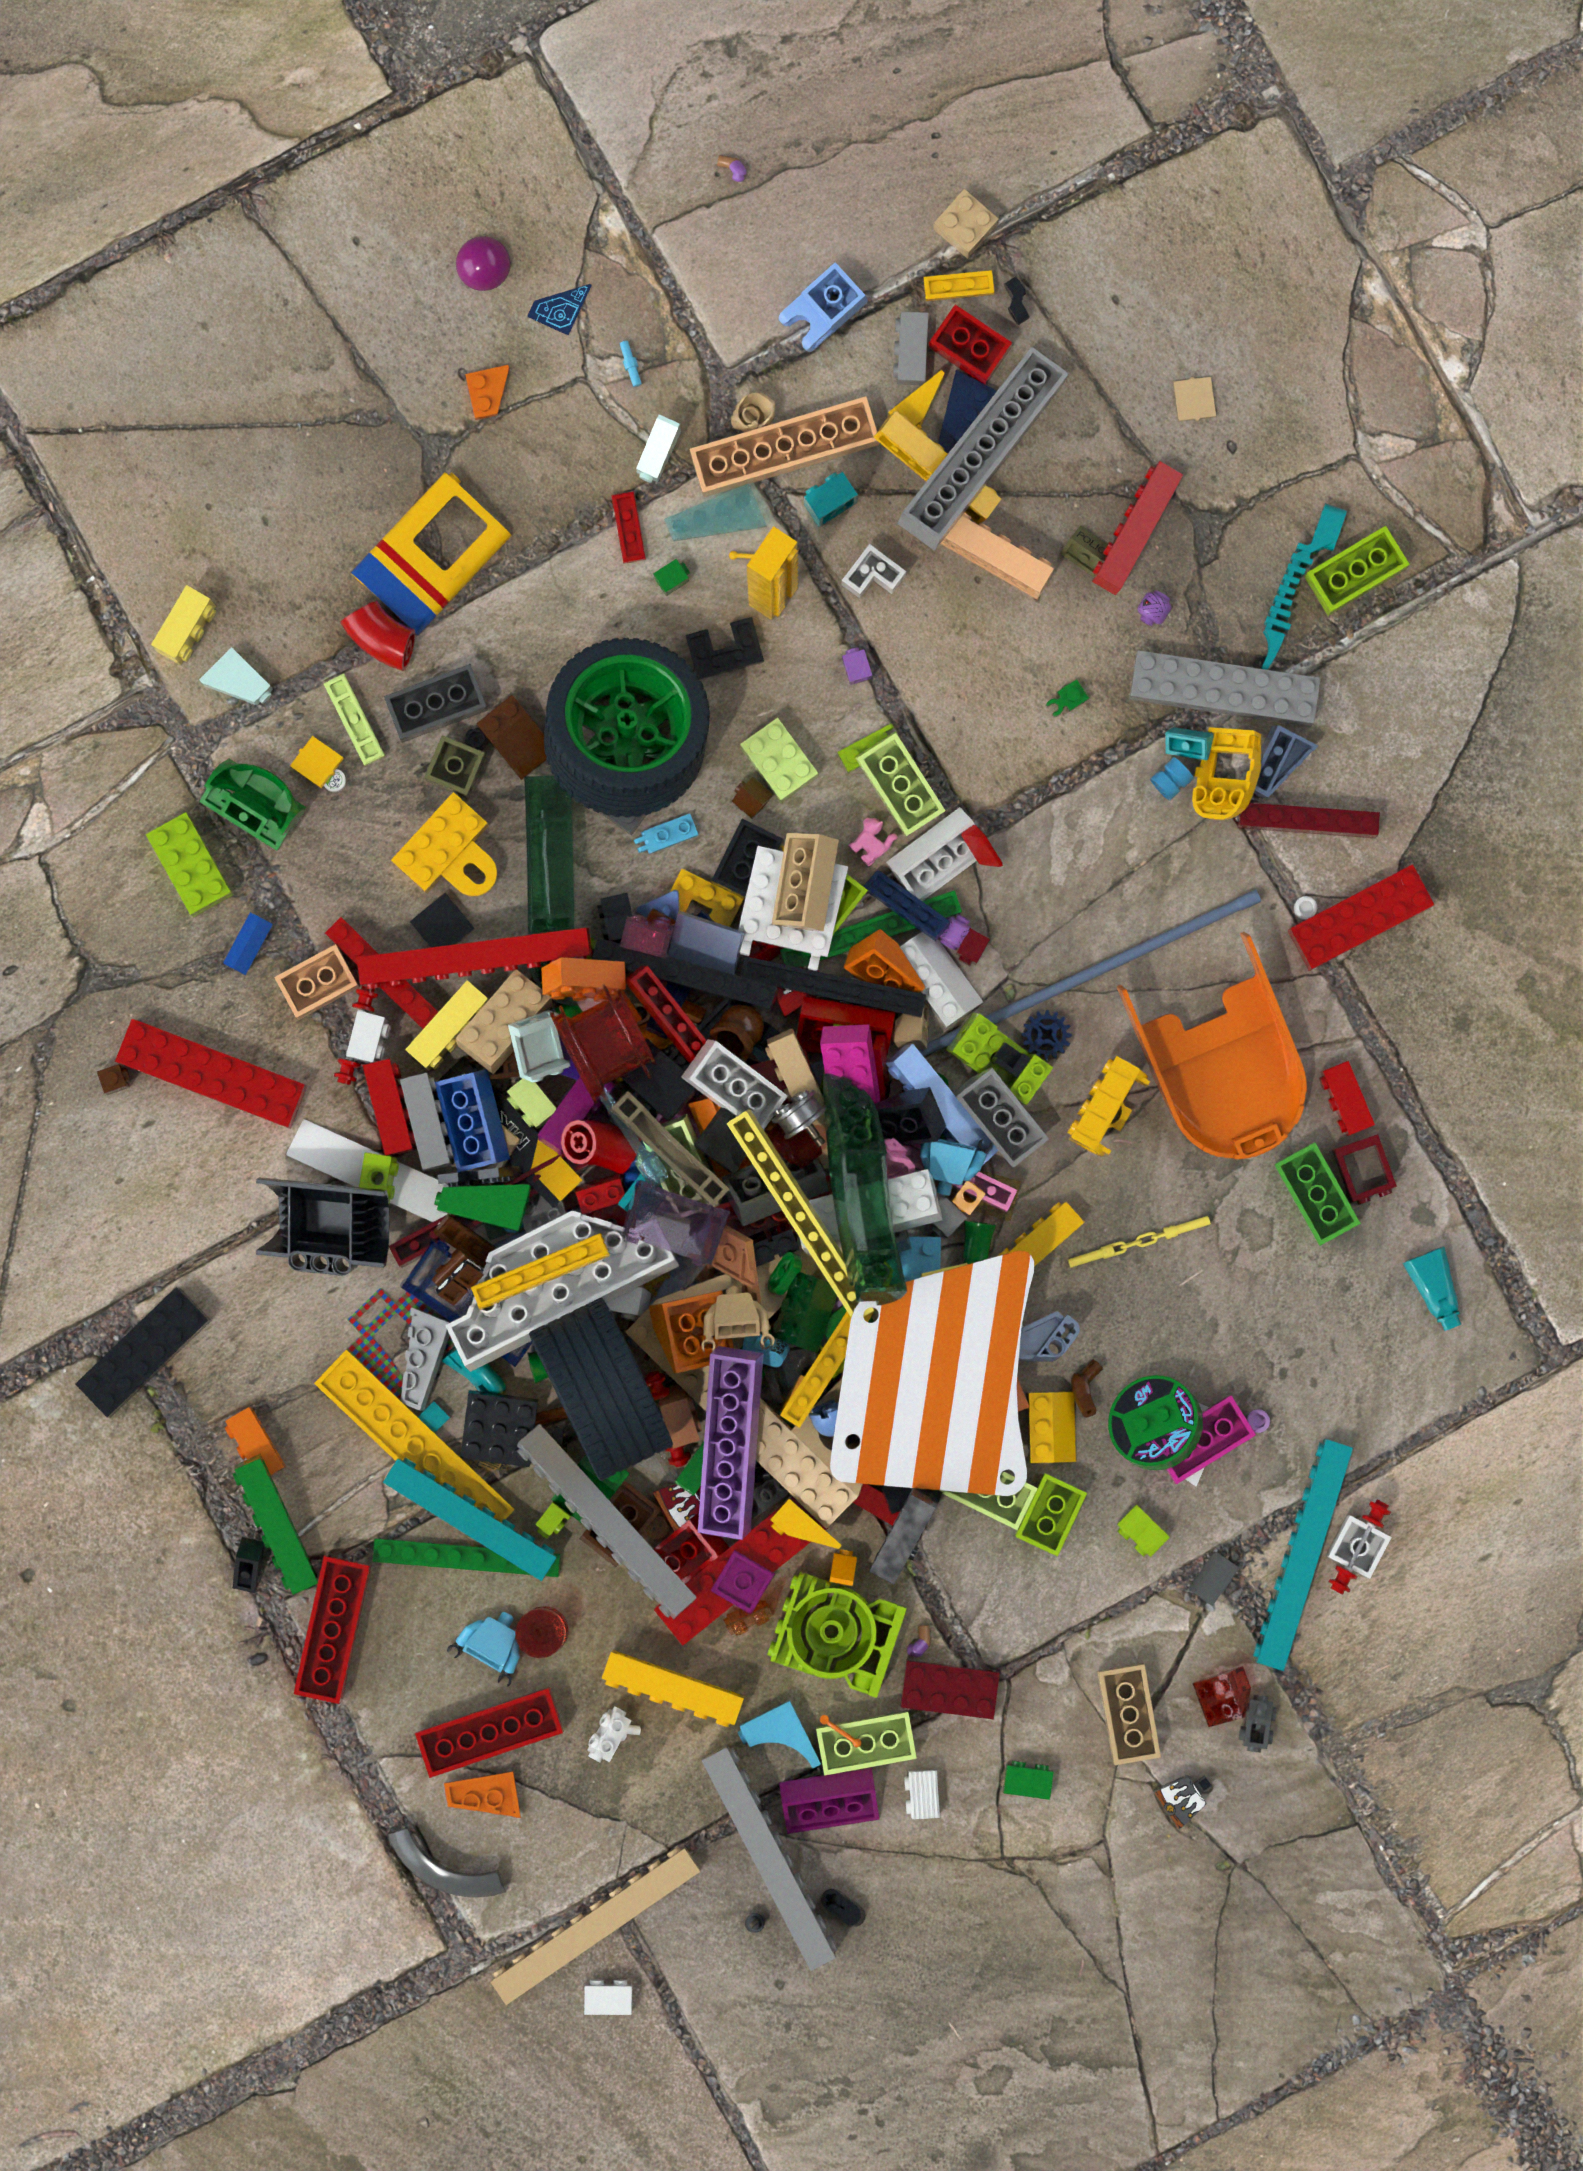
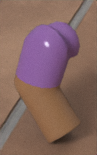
M719 155L717 166L729 168L733 172V180L742 182L747 172L741 161L737 158Z
M929 1625L918 1626L919 1639L914 1644L908 1645L907 1653L909 1656L920 1657L930 1647Z

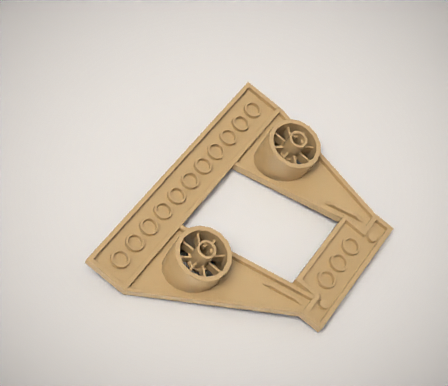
M799 1245V1250L792 1253L798 1254L801 1257L802 1269L800 1272L808 1275L813 1274L815 1277L827 1281L813 1257L807 1255L802 1249V1245ZM851 1245L839 1247L851 1267L858 1271L865 1284L874 1267ZM778 1254L774 1255L775 1260L756 1267L761 1305L766 1309L768 1319L781 1307V1303L787 1294L786 1291L783 1295H776L768 1290L769 1277L782 1259ZM724 1273L662 1296L652 1305L725 1290L732 1286L738 1287L740 1293H742V1283ZM648 1308L625 1333L706 1411L709 1366L674 1374L653 1329ZM877 1309L872 1315L874 1321L879 1317ZM745 1337L732 1338L735 1349H740L743 1346ZM842 1379L813 1408L833 1399L835 1403L839 1402ZM760 1398L756 1461L827 1529L860 1495L863 1484L840 1482L832 1475L830 1462L834 1436L827 1437L821 1435L814 1428L809 1414L800 1428L795 1426L792 1429ZM848 1435L845 1445L849 1449H856L860 1445V1441L850 1443V1436Z

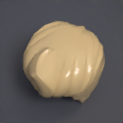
M762 393L745 395L737 403L731 416L733 428L742 432H748L771 425L775 416V402Z

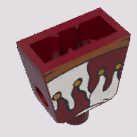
M677 1484L652 1493L673 1532L677 1531L688 1520L699 1513L701 1486L694 1496Z

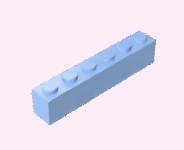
M914 1044L904 1045L886 1062L889 1067V1073L895 1079L900 1080L904 1085L903 1090L905 1092L914 1089L931 1088L946 1124L942 1133L947 1138V1141L977 1147L978 1142L983 1139L982 1148L986 1149L989 1147L992 1141ZM993 1143L983 1165L999 1151Z

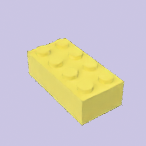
M467 980L405 1050L428 1071L432 1068L436 1070L443 1063L444 1059L442 1057L447 1051L451 1053L458 1046L455 1038L489 999Z

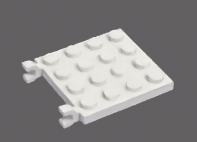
M758 846L738 929L744 932L740 954L749 956L752 942H762L810 953L811 958L808 970L817 971L820 957H828L848 866L835 864L824 931H808L772 924L783 851Z

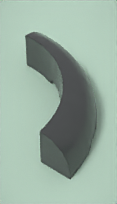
M410 1826L387 1834L393 1849L403 1864L416 1877L437 1890L469 1898L489 1897L506 1893L499 1870L479 1874L457 1872L430 1858L416 1841Z

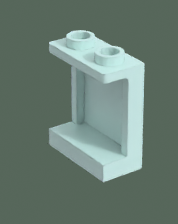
M547 1010L508 1025L521 1078L530 1082H538L543 1080V1077L546 1075H557L562 1073L563 1069L570 1067V1062L563 1057L556 1024L561 1023L558 1013Z

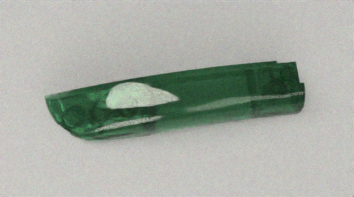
M554 775L524 776L528 935L576 929L573 799L567 794L566 790L564 791L560 787V783H557ZM550 961L541 962V967L530 968L536 985L541 989L542 967L550 964ZM572 997L558 1000L552 999L560 1004L577 1006V1001H574Z
M824 1074V1105L827 1107L824 1113L829 1171L836 1221L850 1286L854 1285L857 1302L876 1301L877 1305L889 1304L902 1298L907 1292L893 1226L887 1179V1151L878 1112L868 1093L864 1089L860 1090L854 1086L852 1080L843 1076Z

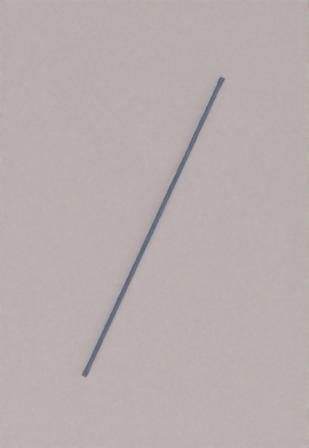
M1256 889L1248 892L1230 903L984 1017L993 1024L999 1023L1235 912L1261 902L1260 896ZM962 1027L928 1042L927 1049L919 1050V1052L925 1057L949 1046ZM822 1093L825 1101L828 1102L829 1095ZM623 1184V1187H624V1190H625V1193H626V1192L628 1191V1189H627V1188L625 1187V1185ZM580 1205L566 1210V1213L573 1210L582 1214ZM523 1230L493 1245L499 1248L525 1235L526 1231ZM435 1270L417 1278L422 1291L436 1285L432 1281V1278L436 1275Z

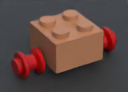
M653 1371L648 1373L644 1380L650 1388L653 1399L659 1402L665 1425L673 1442V1446L665 1450L671 1453L668 1462L675 1467H682L691 1458L690 1452H685L683 1447L700 1440L698 1432H701L702 1428L692 1397L679 1384L664 1387L662 1382L666 1379L665 1374Z

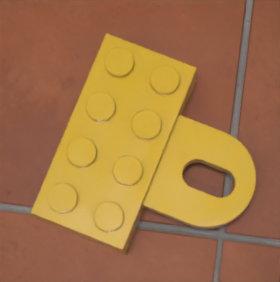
M454 792L391 859L393 864L425 893H428L444 877L462 894L478 897L488 893L497 880V868L493 859L475 843L489 825ZM474 864L485 874V881L482 884H475L464 874L466 865Z

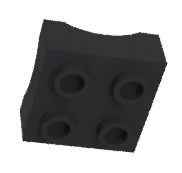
M721 1107L694 1146L725 1170L735 1174L746 1157V1153L727 1125L736 1116L729 1110Z

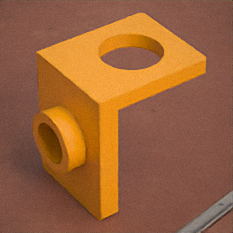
M966 1181L952 1202L959 1210L971 1215L986 1193L971 1181ZM968 1189L975 1191L977 1195L976 1200L974 1201L964 1192Z

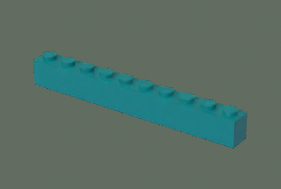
M1324 1439L1323 1443L1319 1442L1315 1456H1318L1316 1465L1312 1464L1308 1478H1311L1309 1488H1304L1301 1500L1305 1502L1302 1510L1298 1509L1294 1521L1298 1523L1295 1532L1291 1531L1287 1545L1291 1547L1289 1553L1284 1554L1281 1567L1284 1568L1282 1576H1277L1274 1584V1589L1277 1592L1275 1598H1271L1268 1603L1267 1612H1270L1268 1621H1263L1260 1629V1634L1263 1637L1261 1643H1256L1253 1656L1256 1657L1255 1662L1281 1671L1285 1669L1351 1457L1352 1447Z

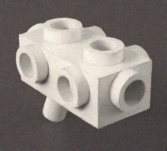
M614 1706L613 1710L609 1709L607 1713L603 1714L599 1722L600 1727L598 1731L591 1736L588 1743L589 1748L587 1749L590 1752L588 1756L600 1763L602 1759L610 1762L620 1742L626 1739L627 1734L640 1735L641 1727L630 1725L632 1720L625 1717L627 1712Z

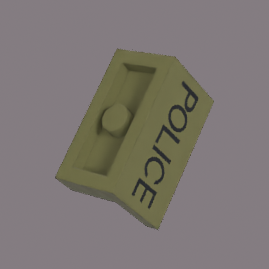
M1080 526L1070 537L1060 554L1094 577L1095 574L1092 571L1098 561L1103 562L1106 556L1103 554V551L1107 544Z

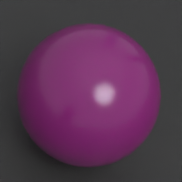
M479 236L468 240L462 245L456 257V270L459 278L465 285L474 290L488 291L497 288L505 281L510 271L511 262L508 251L502 243L491 237Z

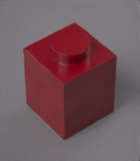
M970 928L956 952V955L960 956L958 960L968 966H971L972 963L976 965L990 939Z

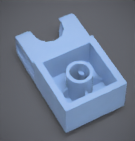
M835 262L780 313L779 321L784 326H791L799 320L809 322L810 330L803 338L802 345L807 352H812L860 310L868 300L866 295ZM833 294H835V296L839 294V298L835 301H832L831 296Z

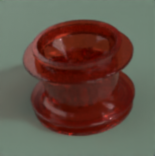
M605 984L602 987L607 995V1000L571 1018L566 1014L562 1006H559L560 1014L555 1016L554 1012L550 1013L555 1027L595 1104L599 1103L597 1098L603 1096L605 1101H608L604 1085L640 1067L644 1069L648 1079H651L652 1076L646 1064L650 1062L653 1065L657 1064L622 992L618 988L616 989L618 994L612 997Z

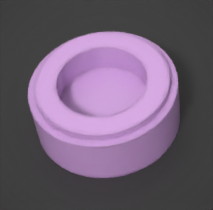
M1253 1410L1246 1417L1255 1433L1264 1432L1269 1427L1270 1418L1263 1410Z

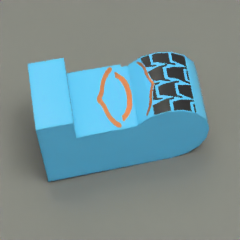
M761 1334L760 1336L744 1338L742 1350L764 1353L763 1364L772 1367L781 1366L790 1351L788 1344L779 1339L775 1340L772 1347L769 1339H763L765 1348L762 1349L759 1344L762 1337Z

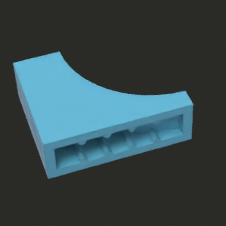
M790 1700L740 1724L741 1730L738 1731V1734L743 1744L748 1743L749 1747L761 1743L784 1744L800 1752L808 1760L812 1768L821 1765Z

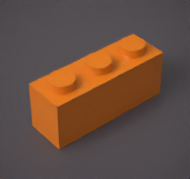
M252 1407L244 1409L225 1421L228 1426L224 1428L231 1439L235 1438L239 1444L236 1449L242 1459H250L261 1454L271 1476L286 1468L285 1463Z

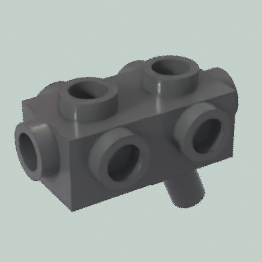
M1254 1695V1699L1248 1698V1703H1243L1242 1717H1246L1245 1727L1240 1726L1239 1740H1243L1242 1745L1247 1746V1751L1261 1753V1749H1267L1268 1744L1272 1745L1273 1730H1270L1271 1721H1275L1277 1708L1273 1707V1702L1268 1701V1696ZM1254 1730H1257L1260 1733V1736L1257 1739H1253L1251 1737V1734Z

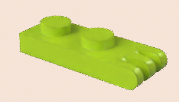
M892 723L837 752L848 773L860 767L855 759L857 755L888 736L886 732L894 728Z

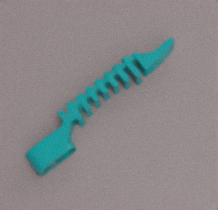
M1325 503L1311 544H1297L1295 552L1298 553H1293L1289 562L1292 563H1289L1285 572L1287 574H1284L1281 580L1283 585L1280 584L1278 587V595L1274 597L1272 602L1274 606L1270 607L1268 612L1270 616H1267L1264 622L1266 626L1263 634L1267 639L1268 652L1261 669L1268 670L1285 637V634L1274 631L1271 628L1286 633L1290 630L1291 624L1275 618L1278 617L1288 621L1291 612L1280 607L1289 609L1292 605L1293 600L1284 598V596L1292 598L1295 594L1296 589L1289 586L1296 588L1300 579L1293 577V575L1303 577L1306 569L1299 566L1310 568L1314 560L1309 558L1310 555L1323 549L1334 550L1347 510Z

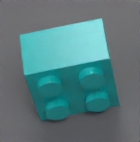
M835 472L825 479L826 483L819 487L814 485L805 492L807 495L804 496V506L818 527H821L857 504L858 494L843 472L840 474Z

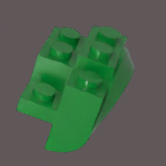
M231 759L225 760L215 768L204 785L207 789L199 801L276 851L281 848L290 830L296 827L307 808L295 800L287 785L275 774L255 765L236 763Z

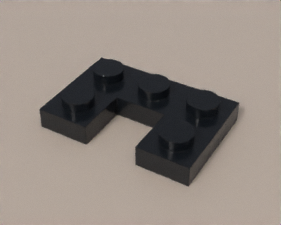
M752 617L731 622L730 626L736 645L719 650H713L708 629L685 635L699 680L764 662Z
M521 1166L439 1174L437 1176L438 1184L447 1183L448 1187L473 1185V1180H479V1184L513 1181V1176L522 1175Z

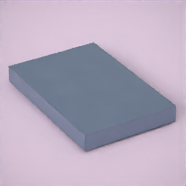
M679 911L668 956L735 975L744 932Z

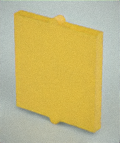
M312 736L304 748L299 749L300 753L291 763L290 767L322 788L331 775H335L334 771L344 758Z

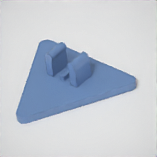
M673 890L640 905L637 908V912L646 917L654 908L676 920L677 913L680 911L679 892Z

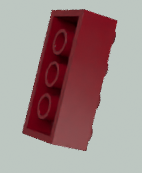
M906 1660L900 1707L994 1720L1000 1673L999 1671Z

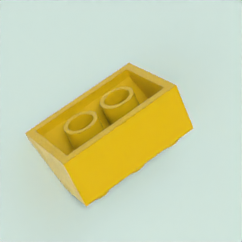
M1073 1392L1028 1393L1029 1463L1076 1462Z

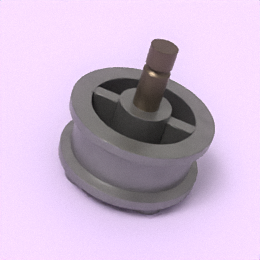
M813 1089L798 1092L790 1099L792 1101L791 1104L788 1103L776 1109L772 1113L775 1116L772 1122L774 1124L778 1123L785 1132V1139H789L805 1129L815 1144L820 1147L826 1141L820 1136V1133L812 1123L827 1110V1107L825 1105L821 1106L813 1096L815 1094Z

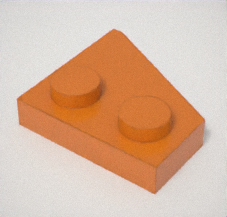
M509 365L465 374L475 420L498 415L507 375L509 374Z

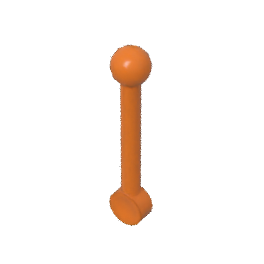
M822 1715L820 1717L822 1724H827L850 1740L854 1747L858 1748L861 1746L862 1742L859 1738H853L832 1723L828 1716Z

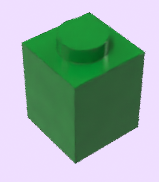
M675 559L653 573V576L664 594L668 596L689 582L687 575L690 574V571L684 562L679 563Z

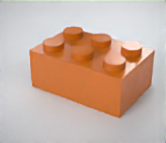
M561 957L542 967L543 995L551 996V999L558 1000L572 997L574 1001H583L587 998H592L594 1002H606L608 998L616 997L618 993L626 989L625 962Z

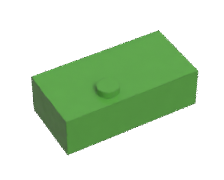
M1316 1142L1274 1164L1319 1246L1361 1224Z

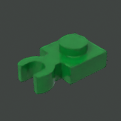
M1076 679L1057 692L1060 697L1059 699L1049 700L1046 706L1057 705L1058 711L1053 713V717H1057L1062 713L1064 707H1067L1070 712L1089 700V697Z

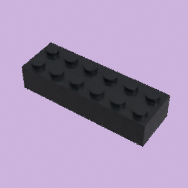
M175 1287L75 1385L107 1418H111L211 1322V1319L180 1287Z

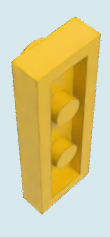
M992 270L927 276L923 278L926 301L994 295Z

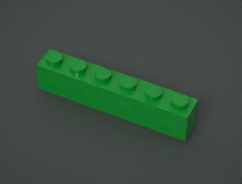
M256 1455L236 1464L235 1472L232 1473L234 1480L238 1486L242 1485L245 1491L242 1496L247 1507L252 1506L255 1514L252 1515L256 1527H261L265 1534L262 1536L266 1548L271 1547L274 1556L271 1558L275 1568H280L284 1575L281 1577L285 1589H290L292 1595L318 1584L319 1578L262 1455Z

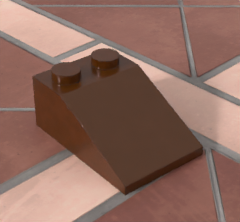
M513 695L476 723L489 742L521 780L546 761L544 734Z
M626 1481L622 1483L609 1500L640 1535L643 1534L661 1511L657 1505ZM586 1529L579 1539L614 1567H617L618 1563L612 1557L613 1552L608 1546L604 1548L596 1539L598 1535L592 1529Z

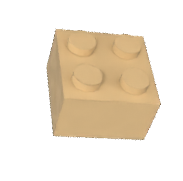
M964 189L934 222L933 229L968 259L998 226L999 218Z

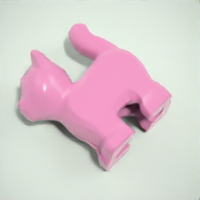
M867 817L863 821V831L848 846L854 853L864 849L866 855H862L861 859L869 867L877 858L883 856L888 851L892 842L897 840L898 836L893 833L884 842L880 841L875 835L881 831L883 821Z

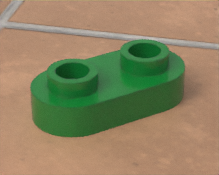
M787 1252L782 1257L769 1277L768 1290L770 1293L783 1295L789 1289L790 1284L802 1269V1260L798 1254Z

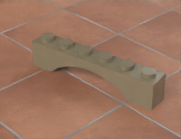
M625 1092L610 1108L628 1128L710 1207L714 1206L727 1193L729 1188L688 1152L630 1092Z

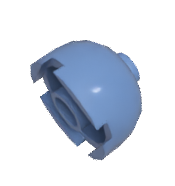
M834 1399L816 1406L812 1409L813 1413H809L814 1428L821 1435L827 1437L834 1436L839 1402L835 1403Z

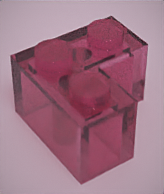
M633 914V917L628 916L620 947L665 958L669 951L675 924L670 923L671 920L664 917H657V919H652L649 922L646 921V917Z

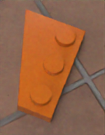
M514 1771L444 1783L448 1807L521 1818Z

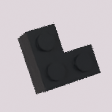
M628 893L601 898V905H597L600 919L605 918V925H601L604 939L620 944L635 941L637 933Z

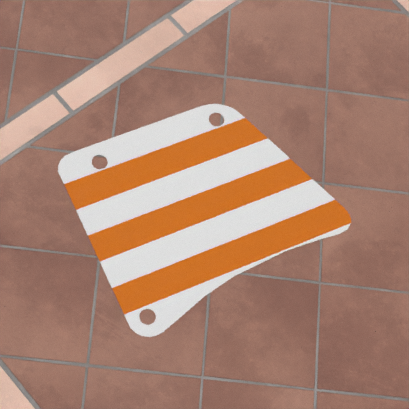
M1015 1251L885 1287L869 1293L858 1303L850 1322L831 1452L830 1469L832 1475L837 1480L848 1483L1010 1496L1022 1489L1027 1479V1468L1018 1421L1016 1385L1021 1326L1034 1274V1260L1028 1252ZM873 1307L877 1309L879 1317L875 1322L868 1323L864 1320L863 1314L866 1309ZM850 1434H856L860 1438V1445L856 1449H849L845 1445L846 1437ZM1009 1469L1014 1472L1015 1479L1011 1484L1006 1485L1001 1482L1000 1475L1004 1470Z

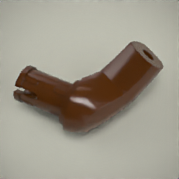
M1094 1359L1080 1373H1074L1071 1377V1387L1076 1404L1082 1415L1086 1418L1095 1415L1097 1412L1090 1392V1382L1103 1370V1367Z

